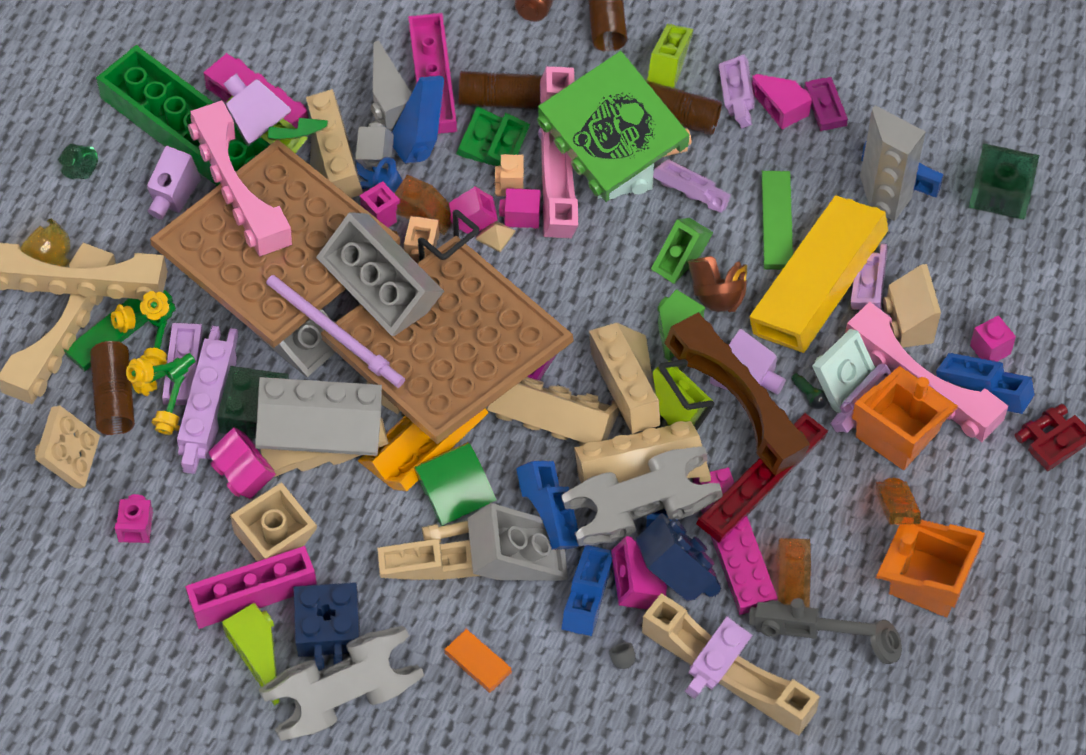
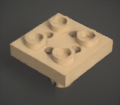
M60 405L51 407L41 442L35 448V460L74 488H84L100 435Z

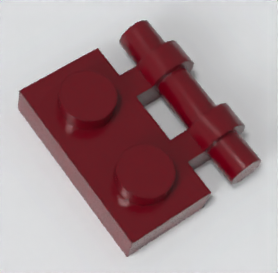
M1059 404L1055 408L1049 407L1042 412L1041 417L1035 421L1029 420L1022 425L1021 430L1015 433V438L1019 443H1023L1028 439L1034 441L1029 445L1028 451L1047 472L1086 447V425L1076 415L1065 420L1063 416L1068 413V410L1064 404ZM1049 425L1054 427L1053 430L1046 434L1043 431Z

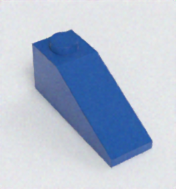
M442 75L419 78L391 132L394 135L393 149L404 163L425 161L431 155V151L437 142L445 80Z

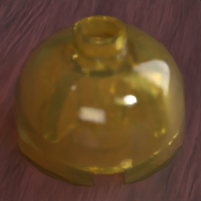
M53 218L47 220L50 225L46 229L40 225L27 238L20 249L24 254L41 262L66 267L70 261L66 257L70 251V239L65 229Z

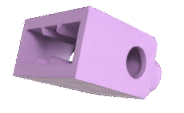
M235 74L223 84L233 96L225 106L247 146L267 132L269 127H273L291 112L290 107L258 79L246 86L240 77Z
M169 146L164 148L147 186L153 199L148 213L153 217L163 219L168 209L180 213L200 182L201 177L190 154Z
M740 329L729 344L732 352L742 364L748 367L751 375L761 386L775 394H779L786 379L774 373L777 356ZM710 377V384L728 390L725 386H723L718 381Z

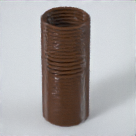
M588 0L592 44L594 47L604 52L616 51L624 47L627 43V31L623 0Z
M461 71L459 77V105L538 110V106L541 104L540 80L542 75L500 72L498 78V72L496 74L489 72L488 78V72Z
M645 80L684 128L713 135L722 109L721 101Z
M104 341L96 344L90 351L96 428L101 433L107 435L124 434L133 429L135 425L132 383L126 375V369L129 366V350L121 342Z

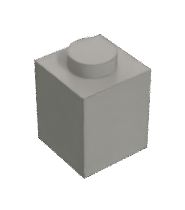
M369 123L368 127L359 126L355 159L363 167H377L383 158L392 157L394 135L384 124ZM386 163L382 167L388 168V164Z

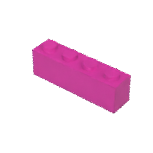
M228 53L223 55L204 72L206 89L224 102H227L232 95L223 84L233 75L237 74L246 86L258 79L288 105L291 112L284 119L296 129H298L299 118L308 119V110L301 102L292 100L281 88L274 87L267 82L263 75L253 72L242 60L235 59Z
M302 546L185 586L198 629L224 621L253 603L258 608H262L294 597V587L311 586L317 585L315 571L306 547Z

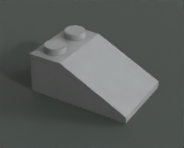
M378 40L374 42L373 46L374 104H371V110L375 121L372 123L384 124L392 132L412 93Z
M321 309L320 312H322L325 316H327L330 319V317L324 312V310ZM311 319L306 321L275 348L257 335L259 339L306 377L311 375L336 353L322 340L321 332L324 329Z
M493 503L488 504L468 517L473 574L495 580L557 581L568 579L565 549H551L549 537L541 517Z

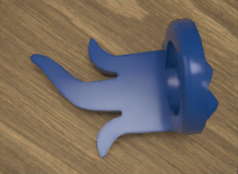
M383 158L377 167H372L373 171L365 169L356 160L357 172L365 180L360 182L362 189L369 190L383 181L397 195L398 190L403 187L402 178L396 169V162L393 158ZM384 164H388V169L382 168Z

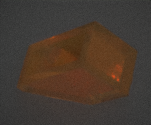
M407 174L394 193L400 199L396 214L409 220L410 216L439 220V233L445 235L452 225L449 202L433 185Z
M779 538L776 554L778 601L783 605H791L793 599L800 598L804 601V607H809L811 582L810 539Z

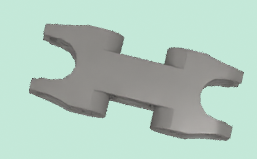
M705 447L673 449L659 454L648 461L650 473L621 483L618 482L615 473H603L588 478L583 483L561 495L565 509L588 507L597 513L592 522L575 532L578 545L611 543L630 536L635 532L634 519L665 509L669 519L672 520L674 518L677 520L696 514L701 509L722 497V489L719 483L696 485L687 478L690 471L708 461Z
M404 626L369 632L347 644L351 658L320 672L315 661H306L284 670L280 675L260 688L259 692L264 701H273L283 697L295 699L296 708L293 715L275 728L277 737L283 741L315 734L337 722L338 719L333 708L366 694L371 705L383 703L399 696L407 688L424 677L423 670L418 664L399 669H393L389 666L391 651L409 637L407 629Z

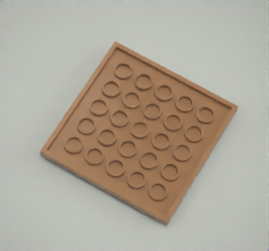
M276 140L236 171V174L248 190L258 199L273 208L280 206L291 227L292 245L259 257L255 247L250 248L244 236L245 229L243 225L238 226L236 223L232 204L225 202L221 191V184L150 238L151 246L273 348L310 318L266 284L271 275H275L320 311L346 288L316 257L349 212L369 214L400 245V237L279 140Z
M455 236L437 250L444 254L461 239ZM464 244L446 260H441L431 253L417 263L444 292L426 315L396 336H391L361 304L335 322L373 354L381 355L389 362V366L405 378V382L401 387L397 388L382 375L377 376L368 369L369 365L325 330L321 332L322 340L370 384L382 385V395L436 444L440 443L574 342L573 334L467 244Z

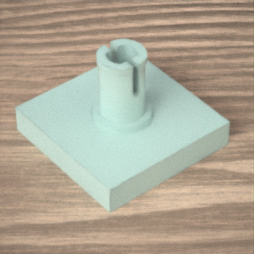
M849 329L824 355L817 357L812 365L832 409L838 413L842 412L840 406L846 398L875 369L859 331Z

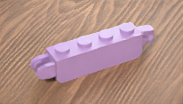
M212 326L209 338L204 339L177 437L178 453L183 456L181 466L184 473L195 474L200 458H211L208 452L214 447L236 365L237 329L230 328L227 341H220L221 331L219 326Z

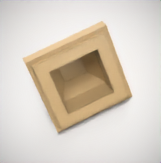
M495 221L482 229L476 240L501 252L514 235L515 230Z

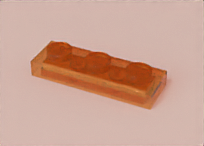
M887 478L884 482H876V495L889 525L921 523V511L907 481L899 478Z

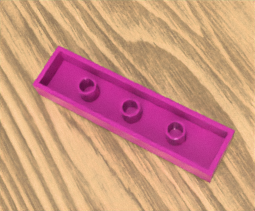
M443 14L408 16L416 84L420 77L442 75L445 80L438 134L457 132Z
M729 467L710 472L711 481L700 482V477L692 478V483L696 485L719 483L722 495L735 483ZM715 502L701 509L702 514L707 509H709ZM747 516L721 543H718L711 537L739 615L750 613L751 607H757L758 602L777 601L776 592Z

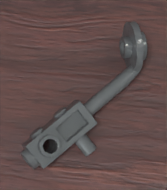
M800 598L793 599L791 605H783L776 600H771L767 603L758 602L757 607H751L749 625L756 626V632H762L766 636L774 637L780 634L817 639L818 630L870 636L874 653L881 662L892 664L897 662L901 656L900 636L896 628L887 620H880L872 624L819 618V609L804 607V601Z

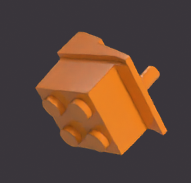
M899 366L877 386L874 385L855 403L852 419L857 422L856 438L904 471L937 435L942 424L957 410L958 405L930 387L929 380L926 377L917 378Z
M903 516L876 578L891 582L890 595L947 618L951 608H955L982 546L985 533L953 524L946 526Z

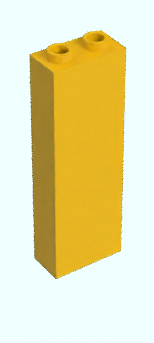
M835 195L749 316L753 334L765 340L805 353L853 283L859 271L867 263V259L887 234L886 212L877 207H870L855 202L852 199H845Z

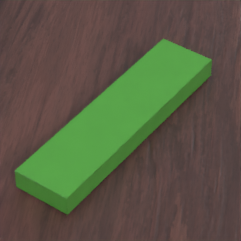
M762 171L764 269L782 270L793 255L790 171Z

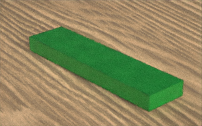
M164 290L163 293L168 298L167 302H173L172 296ZM129 298L121 305L123 307L131 306L134 313L141 312L140 303L143 301ZM110 313L73 342L69 350L65 349V355L85 372L91 367L90 351L96 344L104 341L123 342L148 322L149 319H137L135 328L129 329L127 333H123L113 327Z

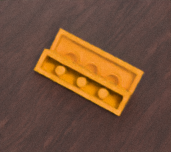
M485 408L438 444L408 417L404 416L386 433L388 444L378 448L377 456L363 455L358 461L393 490L407 492L419 480L414 467L451 450L488 414V411Z

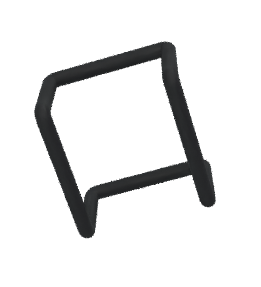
M453 210V236L459 237V219L473 230L444 254L424 238H419V262L425 258L424 246L439 259L446 260L477 235L479 227L459 210Z
M682 359L660 363L659 370L685 409L692 410L706 407L694 424L697 431L714 407V401L709 400L689 404L666 368L679 366V370L683 372L688 365L687 360Z

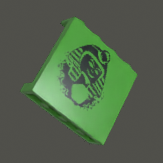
M619 51L538 106L537 121L542 130L553 135L555 138L554 143L562 154H568L572 159L571 164L574 170L579 175L584 174L589 181L588 186L593 194L597 197L600 195L605 202L609 201L612 191L675 148L681 152L689 146L690 134L622 51Z

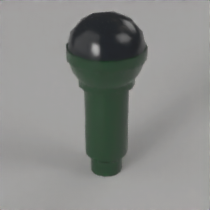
M798 373L791 377L794 385L806 395L811 407L821 409L827 404L828 399L824 390L814 388Z

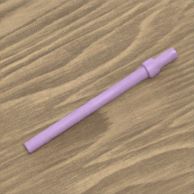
M271 275L266 282L268 286L369 365L368 369L377 376L382 375L397 388L403 385L405 378L392 369L385 358L381 355L373 354L275 275Z

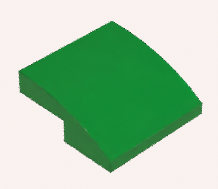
M477 106L456 155L492 166H501V155H518L530 124L506 112L503 118Z
M299 118L298 129L269 127L268 139L290 140L310 136L328 128V120Z
M469 442L414 467L423 492L428 496L437 520L442 526L496 501L487 476Z

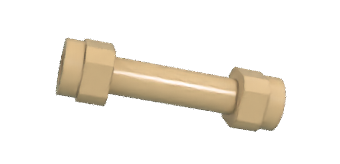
M468 521L438 527L437 524L422 527L424 541L439 539L441 543L443 538L469 533Z

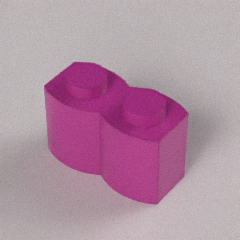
M232 428L208 452L213 460L210 463L217 473L226 476L229 481L226 484L227 487L237 497L242 495L251 499L276 475L271 465L260 454L259 450L255 448L250 438L236 428Z

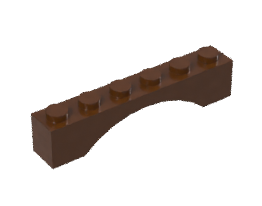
M698 312L671 326L664 344L678 360H687V367L712 377L725 386L738 399L753 426L756 439V454L770 471L777 475L800 462L810 446L806 436L794 426L786 412L779 408L772 400L768 391L756 381L748 367L739 361L730 346L717 335L712 325Z

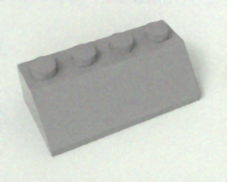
M875 105L871 112L860 178L869 206L885 211L886 218L895 222L912 199L926 131Z
M349 212L316 257L391 336H396L426 315L444 292L392 237L366 213Z
M260 377L255 448L377 456L382 385Z

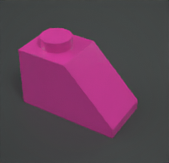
M761 74L752 76L754 97L781 129L809 116L812 103L811 96L796 81Z
M626 536L611 550L618 604L625 607L649 609L661 593L666 596L667 585L647 568L637 542L632 537Z

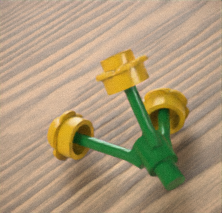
M149 291L143 296V302L140 303L141 312L134 313L131 306L123 307L121 304L117 305L115 311L111 313L113 327L123 333H127L129 329H134L137 319L147 318L153 325L157 326L158 330L154 348H147L143 355L140 356L141 359L150 361L152 366L167 364V354L160 347L167 320L172 317V313L176 310L174 303L167 302V296L160 291L157 293Z
M187 353L181 359L177 357L172 362L158 366H152L147 359L134 358L129 362V366L126 369L127 378L132 383L134 390L138 394L142 393L144 396H149L150 392L156 390V380L167 376L174 382L166 411H157L155 418H152L151 421L156 426L155 431L172 435L174 430H180L178 425L180 417L173 414L180 386L184 380L183 375L196 362L190 353Z

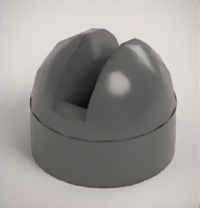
M630 642L617 644L609 650L611 661L618 668H630L636 660V653Z

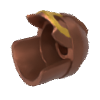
M706 256L689 260L694 295L698 296L701 303L711 311L735 312L746 294L747 265H741L740 261H737L729 269L726 277L721 279L715 257Z

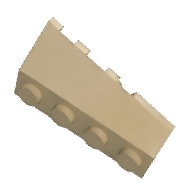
M333 89L306 97L311 118L328 120V128L311 135L310 166L350 198L363 194L346 129Z
M619 323L590 330L592 358L631 433L634 434L648 428L660 426L659 400L655 394L646 335Z
M528 377L488 406V411L496 413L495 416L505 421H512L514 419L523 422V426L528 429L540 430L541 428L550 431L551 435L555 438L562 440L571 438L579 441L580 446L588 442L607 440L620 411L614 400H612L611 405L600 403L598 396L589 393L574 396L571 395L572 392L566 387L549 386L548 389L543 388L544 383L542 381Z
M679 421L670 426L657 429L648 428L640 433L618 435L613 439L588 442L583 446L574 447L578 477L580 482L583 483L588 478L612 472L615 473L618 482L621 483L650 473L648 461L659 454L673 449L702 447L700 436L691 421ZM707 462L690 471L687 478L700 477V482L711 481Z

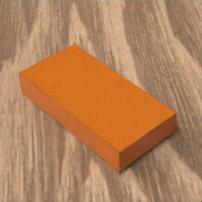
M468 629L464 630L444 649L445 654L489 693L512 673V668Z

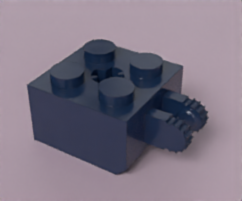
M661 514L635 538L647 568L686 601L695 600L702 593L713 598V596L716 597L721 592V584L717 580V576L712 568L714 562L705 553L707 547L696 536L691 539L685 534L687 532L686 529L676 519L673 518L670 521Z
M357 582L294 587L295 642L298 657L315 656V664L319 672L325 668L323 655H335L333 657L334 665L342 662L343 654H349L347 644L360 637Z

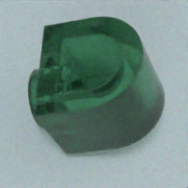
M69 144L57 160L62 165L61 173L67 178L88 179L97 166L98 155L92 146Z

